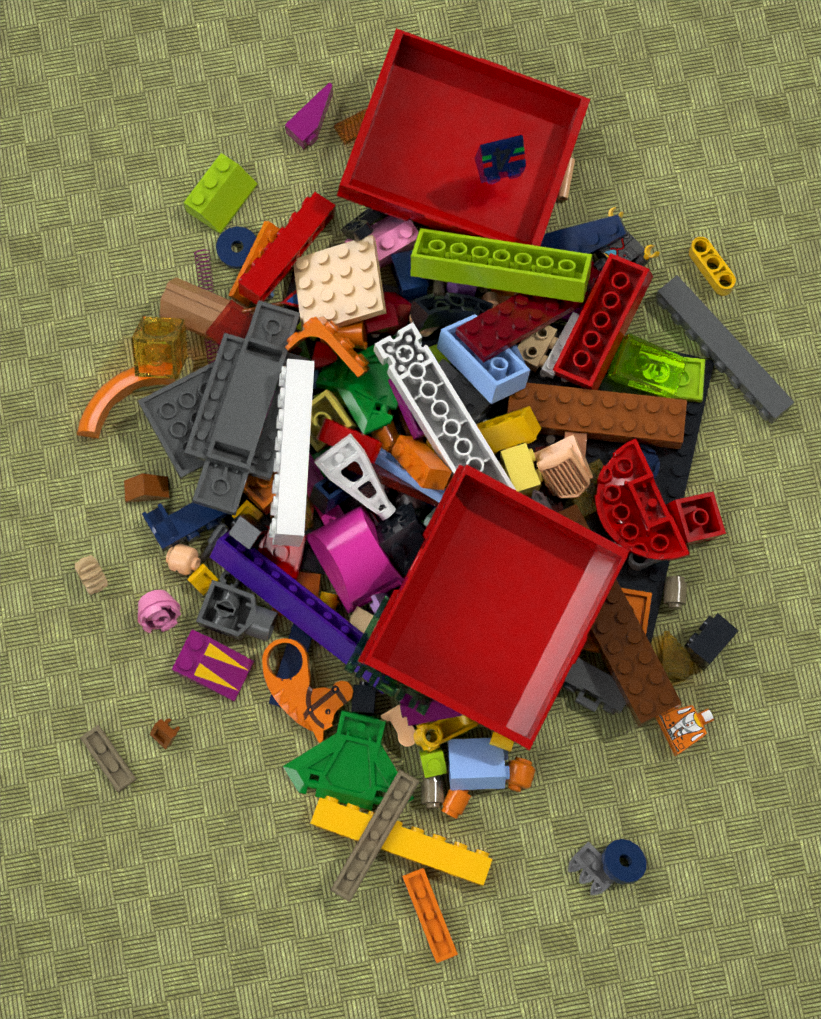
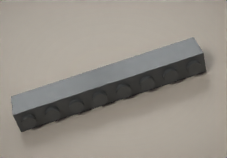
M678 275L657 291V304L671 314V319L676 325H681L686 330L685 334L691 341L697 342L701 352L715 362L714 365L721 373L724 372L730 378V384L735 389L739 388L744 394V399L759 410L758 413L763 420L769 421L772 424L792 407L794 401Z

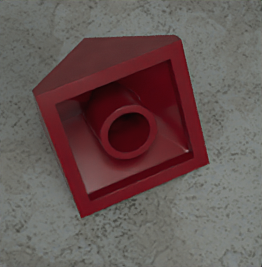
M383 292L386 313L363 320L366 334H397L398 330L407 326L412 304L396 292Z

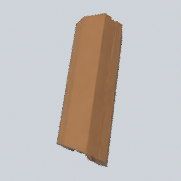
M177 277L167 283L160 299V317L163 320L221 344L224 333L245 339L254 312L245 314L241 312L243 309H247V307Z

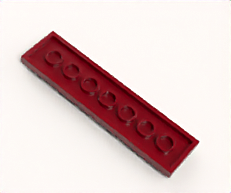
M591 261V272L583 303L518 293L457 327L455 334L483 362H486L584 305L601 272L593 266L594 262Z

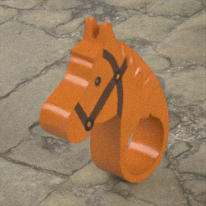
M282 638L275 640L267 646L262 657L263 674L266 684L280 707L298 724L313 731L318 742L321 743L324 741L325 730L334 726L333 721L336 712L352 699L353 686L348 681H338L332 688L321 687L314 689L311 685L309 655L305 647L293 639ZM283 643H290L296 646L302 654V667L298 674L292 677V680L290 678L282 680V678L277 677L269 665L271 652L276 646Z

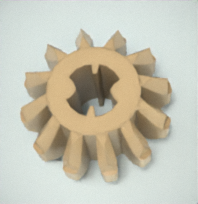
M94 556L83 557L75 563L74 568L89 594L98 593L107 587V579Z

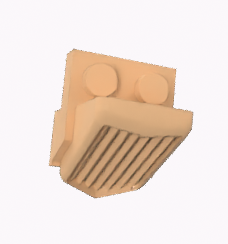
M574 435L534 453L537 467L553 496L558 498H579L590 485V479L593 478V475Z

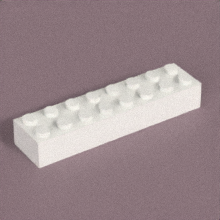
M287 359L286 366H282L279 375V386L281 387L280 394H278L277 407L281 409H279L277 415L276 429H280V431H277V437L275 438V450L279 452H276L273 472H277V474H275L272 483V494H276V496H273V502H271L270 514L274 518H272L269 529V537L273 538V545L300 547L304 537L314 361Z

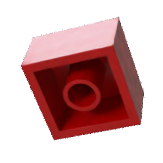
M714 491L676 499L666 504L686 546L713 540L726 534Z

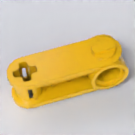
M464 715L416 725L417 728L414 729L413 738L415 743L422 747L423 751L431 752L439 748L440 744L478 726L479 723ZM427 731H429L431 735L429 741H427L426 739Z

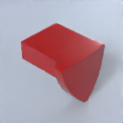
M319 341L316 342L312 361H314V371L319 370L320 373L322 367L337 361V355L334 351Z

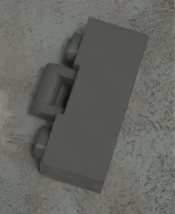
M580 658L577 659L575 664H572L562 687L571 693L579 692L575 702L594 713L599 704L603 705L602 709L607 713L614 715L616 712L620 714L626 702L613 677ZM584 693L596 698V702L584 697Z

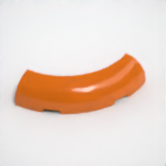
M176 362L147 363L132 367L113 377L96 392L88 403L79 422L77 436L99 438L109 411L117 402H120L126 396L133 393L134 390L141 387L169 385L175 382L178 364Z

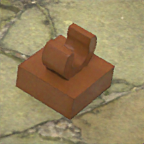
M170 718L165 721L160 719L156 722L149 734L165 750L172 745L180 729L179 726L175 729L168 726L171 722Z

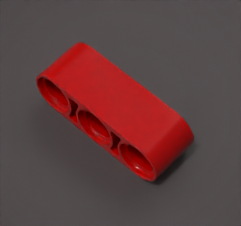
M324 418L316 438L317 440L334 446L351 433L365 450L370 462L375 464L383 445L381 441L333 420Z

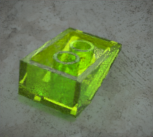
M629 333L624 336L614 356L607 378L641 391L665 398H675L688 359Z

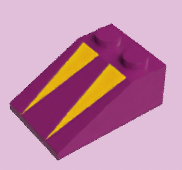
M192 629L172 667V671L235 702L254 661Z

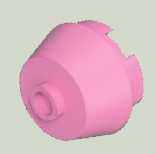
M165 590L148 592L138 602V623L148 633L156 629H161L162 632L167 631L177 624L176 619L178 616H181L180 604Z

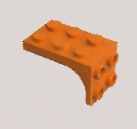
M316 316L314 318L311 317L303 324L305 329L302 332H295L286 340L289 344L285 348L289 351L295 349L309 336L319 337L331 346L357 377L364 375L370 370L368 366L369 361L361 353L358 355L353 350L354 344L347 337L343 338L338 333L340 331L339 327L332 320L329 322L324 316L318 318Z

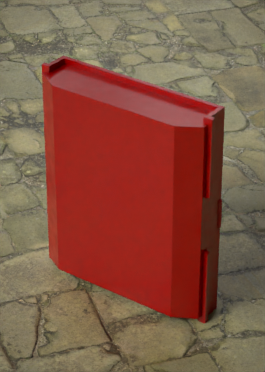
M396 28L343 173L337 197L404 221L412 220L442 232L541 246L591 99L512 71L484 58L479 59ZM524 147L525 151L514 153L515 149ZM495 148H500V151L511 149L503 168L497 170L496 156L493 155V152H496ZM505 153V154H500L501 162H502L504 156L506 155V153ZM525 154V159L509 162L511 157ZM491 155L492 159L482 161L483 156ZM492 162V167L483 169V164Z
M459 464L423 533L425 540L401 587L393 591L358 662L380 671L530 751L572 664L576 663L588 639L587 634L624 565L629 550L469 465L462 466Z

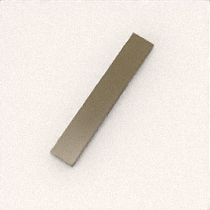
M399 770L330 891L351 902L419 784V780Z

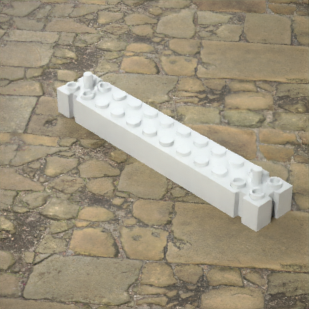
M412 322L398 330L397 337L394 340L391 336H388L375 343L374 352L382 366L388 363L387 374L437 456L452 471L451 479L459 464L462 466L469 465L516 490L427 345L421 347L422 336Z

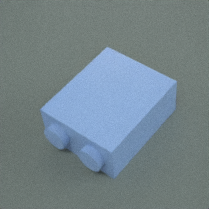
M491 738L448 740L450 790L504 789L505 781L510 779L509 766H505L504 761L508 760V751L490 745Z

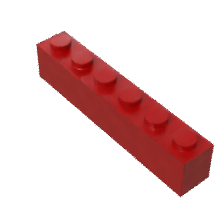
M314 192L311 197H306L302 202L301 209L291 215L287 226L280 228L273 243L269 242L263 251V255L253 261L249 272L241 275L238 280L239 294L256 305L258 300L264 302L291 270L297 258L304 254L335 216L336 205L317 192Z

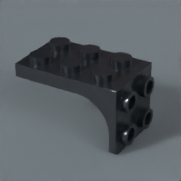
M412 503L401 505L394 514L385 520L381 519L376 526L379 545L405 577L425 540L423 533L426 528L418 517Z

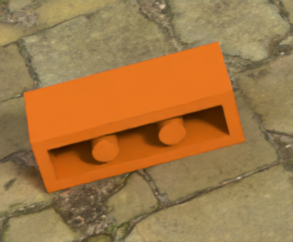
M399 435L393 446L392 456L421 488L444 491L452 473L450 468L421 438L414 440L412 436Z

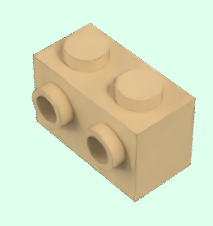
M548 325L520 342L518 349L526 366L531 371L536 373L539 367L542 368L548 358L546 353L549 348L553 349L558 340L556 337L557 329Z

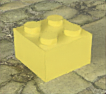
M325 390L312 400L310 443L317 452L330 446L316 439L324 418L333 420L353 430L357 427L333 392Z
M524 443L501 451L499 463L516 491L530 498L532 497L533 490H540L543 479L539 469L535 470L534 461L536 459L532 448L528 449L527 444Z

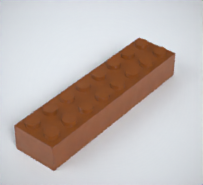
M526 383L524 389L509 396L507 413L530 406L541 427L538 434L564 436L565 431L587 433V439L627 443L636 438L638 443L648 446L680 449L683 444L687 400Z

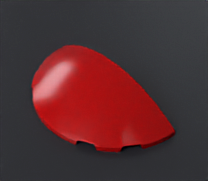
M635 438L627 442L613 453V457L606 466H603L597 480L598 486L595 501L602 526L617 544L637 556L657 560H674L689 556L690 553L673 516L670 515L637 439Z

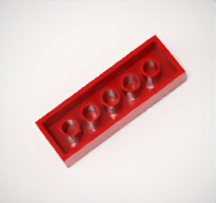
M610 253L553 368L557 377L585 389L598 390L653 279L650 269Z

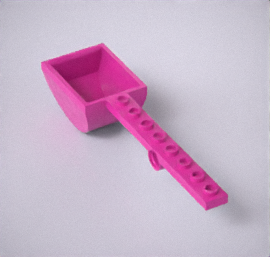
M309 453L307 495L310 498L314 484L324 477ZM313 504L324 526L307 534V541L348 614L355 611L357 606L362 607L373 601L372 595L388 593L402 585L405 576L379 545L376 525L365 505H361L346 514L337 505L326 514H323Z

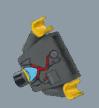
M613 207L609 210V217L614 216L613 211L616 209V207ZM623 212L619 213L621 218L623 217ZM628 232V236L596 252L595 254L599 260L593 266L601 272L610 253L645 266L650 262V258H657L660 252L656 251L651 255L650 251L655 245H648L644 249Z

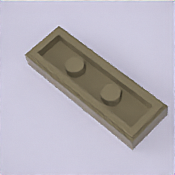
M99 724L80 737L118 793L137 781Z

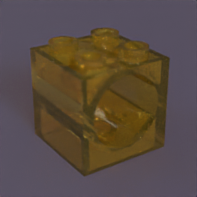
M142 316L131 338L135 376L178 379L188 357L185 319Z

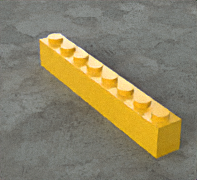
M327 795L325 799L319 798L310 824L358 842L375 812L369 811L368 814L359 812L360 807L347 803L345 807L338 804V799ZM398 820L381 848L382 851L480 886H484L492 859L488 858L489 853L476 849L474 853L467 850L468 846L456 841L454 845L446 843L445 837L433 834L432 837L424 835L425 830L414 826L411 827V830L402 827L403 823Z

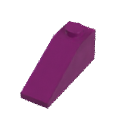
M330 82L285 124L286 134L303 149L308 145L312 146L318 139L333 96V85Z

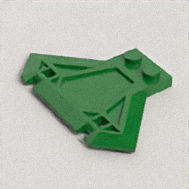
M394 335L391 338L394 340L397 337V335ZM374 345L366 348V350L357 352L358 355L361 353L366 357L370 368L364 375L357 377L334 351L337 355V361L322 367L316 381L317 388L338 392L359 429L365 435L390 424L393 416L388 414L389 410H397L398 402L388 382L390 379L387 374L388 363L382 366L374 352Z
M342 710L336 734L283 765L297 791L306 794L308 788L316 789L315 797L325 799L327 795L338 799L339 803H350L372 811L373 804L379 805L384 798L376 795V791H382L386 794L398 773L381 744L387 720ZM311 774L318 775L319 781L310 779ZM413 795L411 796L408 802L414 799Z

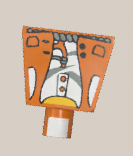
M690 705L669 712L656 720L674 756H677L707 734L704 725L714 721V718L709 709L697 713L694 706Z

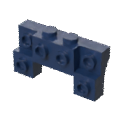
M161 503L157 505L158 508L146 513L145 511L142 513L163 552L182 541L192 542L198 539L200 533L205 530L212 531L216 529L222 518L229 515L228 513L195 503H190L169 516Z

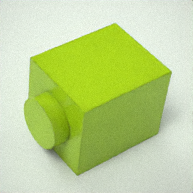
M441 745L431 752L423 751V749L419 750L425 778L447 773Z

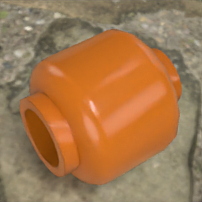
M519 757L508 761L506 766H509L510 779L505 781V783L509 784L508 789L516 792H521L522 789H529L536 771L532 766V762Z

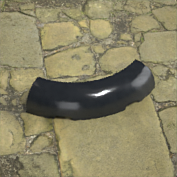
M446 293L445 296L429 294L413 300L410 313L412 322L417 330L421 332L433 327H447L474 314L479 316L493 308V303L459 293Z

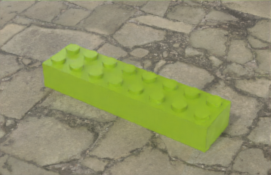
M420 228L411 254V276L583 303L591 272L592 254Z

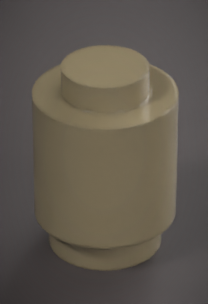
M668 576L667 581L664 582V604L668 605L669 609H682V606L686 605L687 583L685 582V577Z
M437 775L428 778L423 776V781L421 782V804L426 805V809H438L440 804L444 803V783L441 781V776Z

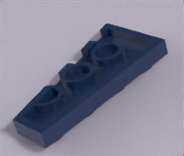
M617 214L545 233L540 247L594 254L629 234L621 217Z

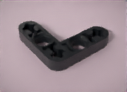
M368 208L341 228V231L346 239L360 241L373 232L370 224L384 213Z

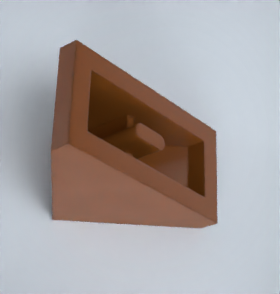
M143 473L124 480L126 503L170 499L167 476Z

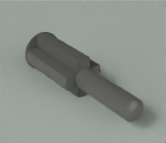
M219 522V525L207 540L209 544L199 557L201 563H204L217 540L231 530L226 524Z

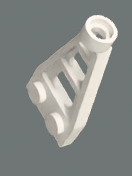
M351 433L315 459L316 465L329 480L378 514L382 520L389 518L395 512L396 508L388 500L365 450ZM353 461L359 463L363 471V476L355 482L350 481L341 473V470ZM367 481H370L376 490V494L370 498H367L358 490V487Z

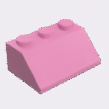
M389 215L371 225L373 232L370 235H373L376 239L380 269L391 263L392 254L413 250L419 232L411 220L404 221ZM347 239L344 242L347 243L353 240Z

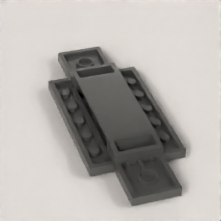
M258 300L245 339L224 333L184 452L185 456L205 461L192 503L236 515L248 475L267 481L271 480L274 458H276V452H279L275 450V438L277 437V431H280V429H276V420L279 409H281L277 407L278 394H280L281 387L278 381L281 368L286 366L287 359L309 360V358L289 353L285 348L289 344L286 340L295 333L300 317L299 312Z

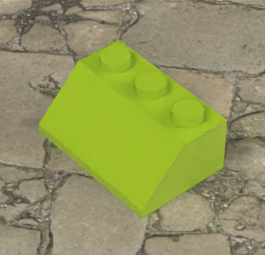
M220 153L183 203L187 213L221 234L257 187L258 183L238 163Z

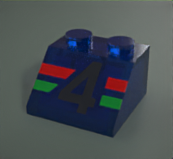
M522 135L479 146L474 159L481 183L488 182V184L499 182L500 178L509 177V179H514L522 175L521 173L526 168Z

